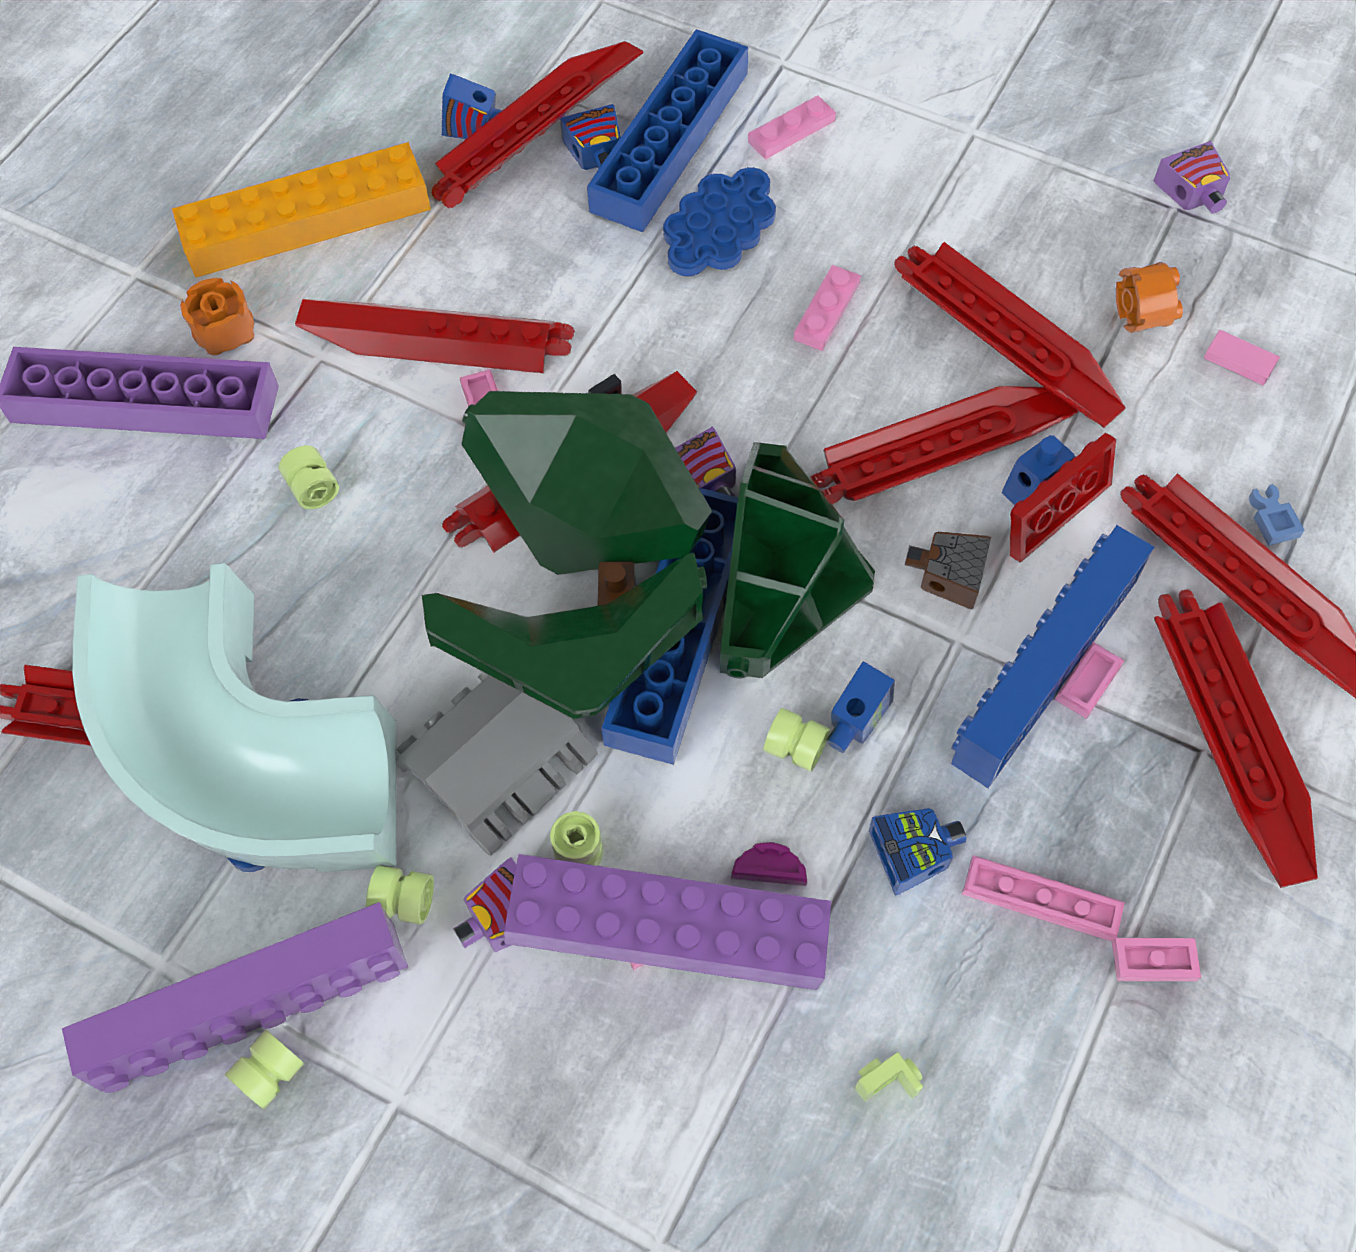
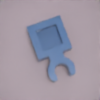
M1273 484L1268 486L1265 491L1267 498L1262 497L1257 488L1253 489L1249 495V502L1258 510L1253 518L1268 546L1300 538L1305 530L1289 502L1284 504L1278 502L1279 490Z

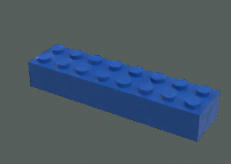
M698 29L694 31L587 185L590 213L644 232L747 76V46Z
M699 488L712 512L702 538L691 553L695 554L697 567L704 566L706 573L707 589H702L703 620L610 702L601 728L604 746L672 765L675 763L726 605L738 497ZM680 558L660 560L656 573Z
M1116 525L1109 536L1103 533L1092 549L1093 554L1089 560L1084 558L1073 575L1075 578L1070 585L1066 583L1055 599L1057 603L1052 610L1047 608L1036 624L1037 630L1033 636L1028 634L1016 652L1018 655L1013 663L1008 661L997 677L999 681L994 689L988 688L977 704L979 708L974 716L968 715L960 725L956 733L958 737L951 747L955 751L951 762L953 766L989 789L1078 665L1092 642L1096 640L1134 587L1155 548L1154 546Z

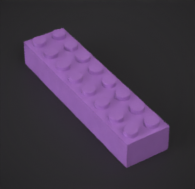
M13 347L0 382V409L10 423L266 439L279 385L269 362Z
M518 854L504 937L505 944L817 990L825 979L831 901Z
M378 902L62 1028L72 1076L101 1092H116L127 1087L129 1080L142 1075L149 1077L161 1074L168 1070L169 1064L181 1059L188 1061L200 1058L208 1053V1048L220 1043L225 1045L237 1043L245 1039L247 1033L260 1027L263 1029L276 1027L284 1023L287 1016L299 1011L301 1013H309L318 1010L324 1006V1001L336 996L345 998L355 995L362 990L363 985L375 980L377 982H386L394 979L400 974V970L408 967L395 926L381 903Z

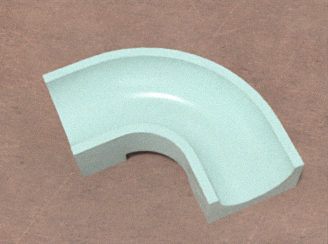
M226 563L210 564V580L195 587L179 590L153 591L132 589L105 582L93 574L77 576L73 633V681L76 703L84 730L97 758L110 778L133 803L154 820L192 842L227 858L253 865L283 869L315 868L319 872L374 869L379 865L396 867V720L374 695L307 701H278L257 694L250 683L245 663L252 662L254 593Z

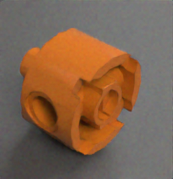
M1158 262L1142 268H1124L1119 272L1118 276L1123 277V281L1116 282V305L1120 319L1127 318L1129 323L1124 326L1126 331L1134 333L1157 326L1167 327L1172 325L1174 320L1182 318L1183 307L1181 301L1178 300L1176 288L1180 282V275L1176 267L1169 268L1166 263Z
M222 278L202 280L191 286L186 292L188 297L185 299V302L182 299L180 304L182 316L191 329L193 339L200 347L206 349V352L210 355H219L222 352L233 350L242 344L251 342L254 338V318L248 308L243 290L237 283L231 280V284L226 283Z

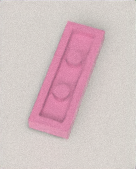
M817 95L749 132L748 143L764 159H767L833 123L836 112Z
M832 265L794 331V340L823 351L858 288L861 275Z

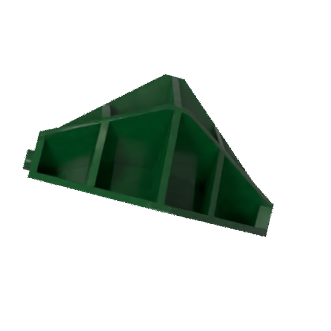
M489 391L475 405L470 404L466 409L462 419L465 428L461 445L540 566L557 575L596 570L600 562H633L638 564L680 558L690 554L702 538L712 510L649 403L631 394Z
M753 442L740 484L720 652V673H725L732 678L742 679L747 676L765 677L873 591L875 570L852 541L844 527L843 517L785 445Z
M690 553L606 605L530 617L439 593L421 596L425 629L431 647L434 646L573 719L597 715L703 620L702 589H707V579L704 566L697 567L695 554Z

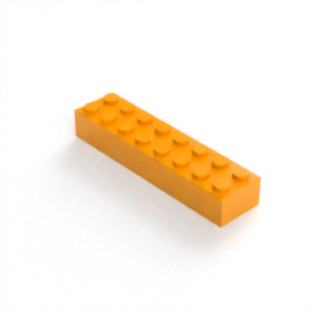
M409 142L172 208L183 250L195 278L431 210L426 185Z

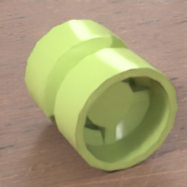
M308 445L296 447L282 457L278 469L287 485L291 487L293 495L302 508L311 510L320 508L332 501L338 494L339 484L315 447Z
M781 708L768 732L763 751L781 759L786 758L788 755L792 756L793 764L812 772L825 747L830 728L812 720L804 724L801 715Z
M578 811L565 813L557 818L552 825L550 833L555 860L599 866L603 857V847L599 826L594 818Z
M379 865L375 868L370 879L366 896V907L380 902L389 918L397 914L400 921L424 924L432 903L434 877L431 874L411 871L408 876H404L399 868Z
M266 1029L250 1046L252 1055L249 1058L240 1057L225 1073V1076L262 1109H265L280 1091L278 1082L280 1080L290 1081L305 1064Z

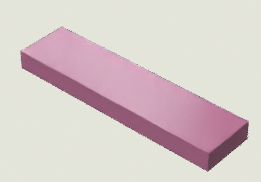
M974 855L970 861L962 895L1112 942L1118 936L1125 903Z

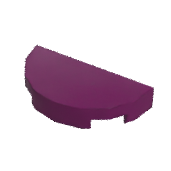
M774 842L753 845V848L745 851L735 860L731 872V879L807 886L804 864L790 851V848Z

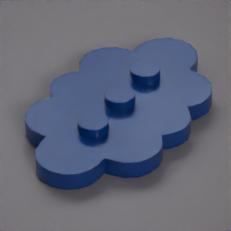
M755 167L740 169L732 177L724 174H710L701 179L698 184V192L689 193L682 197L679 202V212L671 214L663 223V237L666 243L670 245L668 250V265L670 269L681 276L697 275L707 266L718 270H727L740 262L742 250H748L758 245L761 230L772 225L776 217V205L773 199L768 196L770 193V178L768 174Z

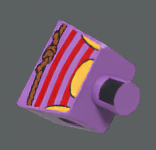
M1209 141L1162 158L1153 181L1184 210H1191L1205 205L1210 213L1214 214L1222 210L1227 203L1223 194L1230 180V173L1213 143Z
M713 426L675 447L698 488L736 497L731 490L736 484V467Z
M512 857L503 862L464 897L463 900L472 917L453 928L464 948H467L484 936L494 952L512 946L505 944L504 937L516 863Z

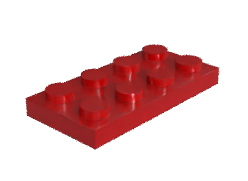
M1105 432L1096 441L1089 442L1078 456L1072 461L1065 462L1048 481H1042L1035 492L1025 500H1020L1014 505L1010 513V556L1021 563L1112 485L1116 438Z

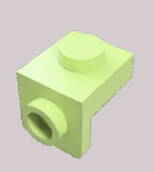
M899 1052L883 1063L876 1058L858 1072L862 1078L858 1080L855 1086L864 1102L896 1079H898L911 1098L917 1096L923 1088L920 1083L922 1075L919 1069L909 1058L904 1060Z

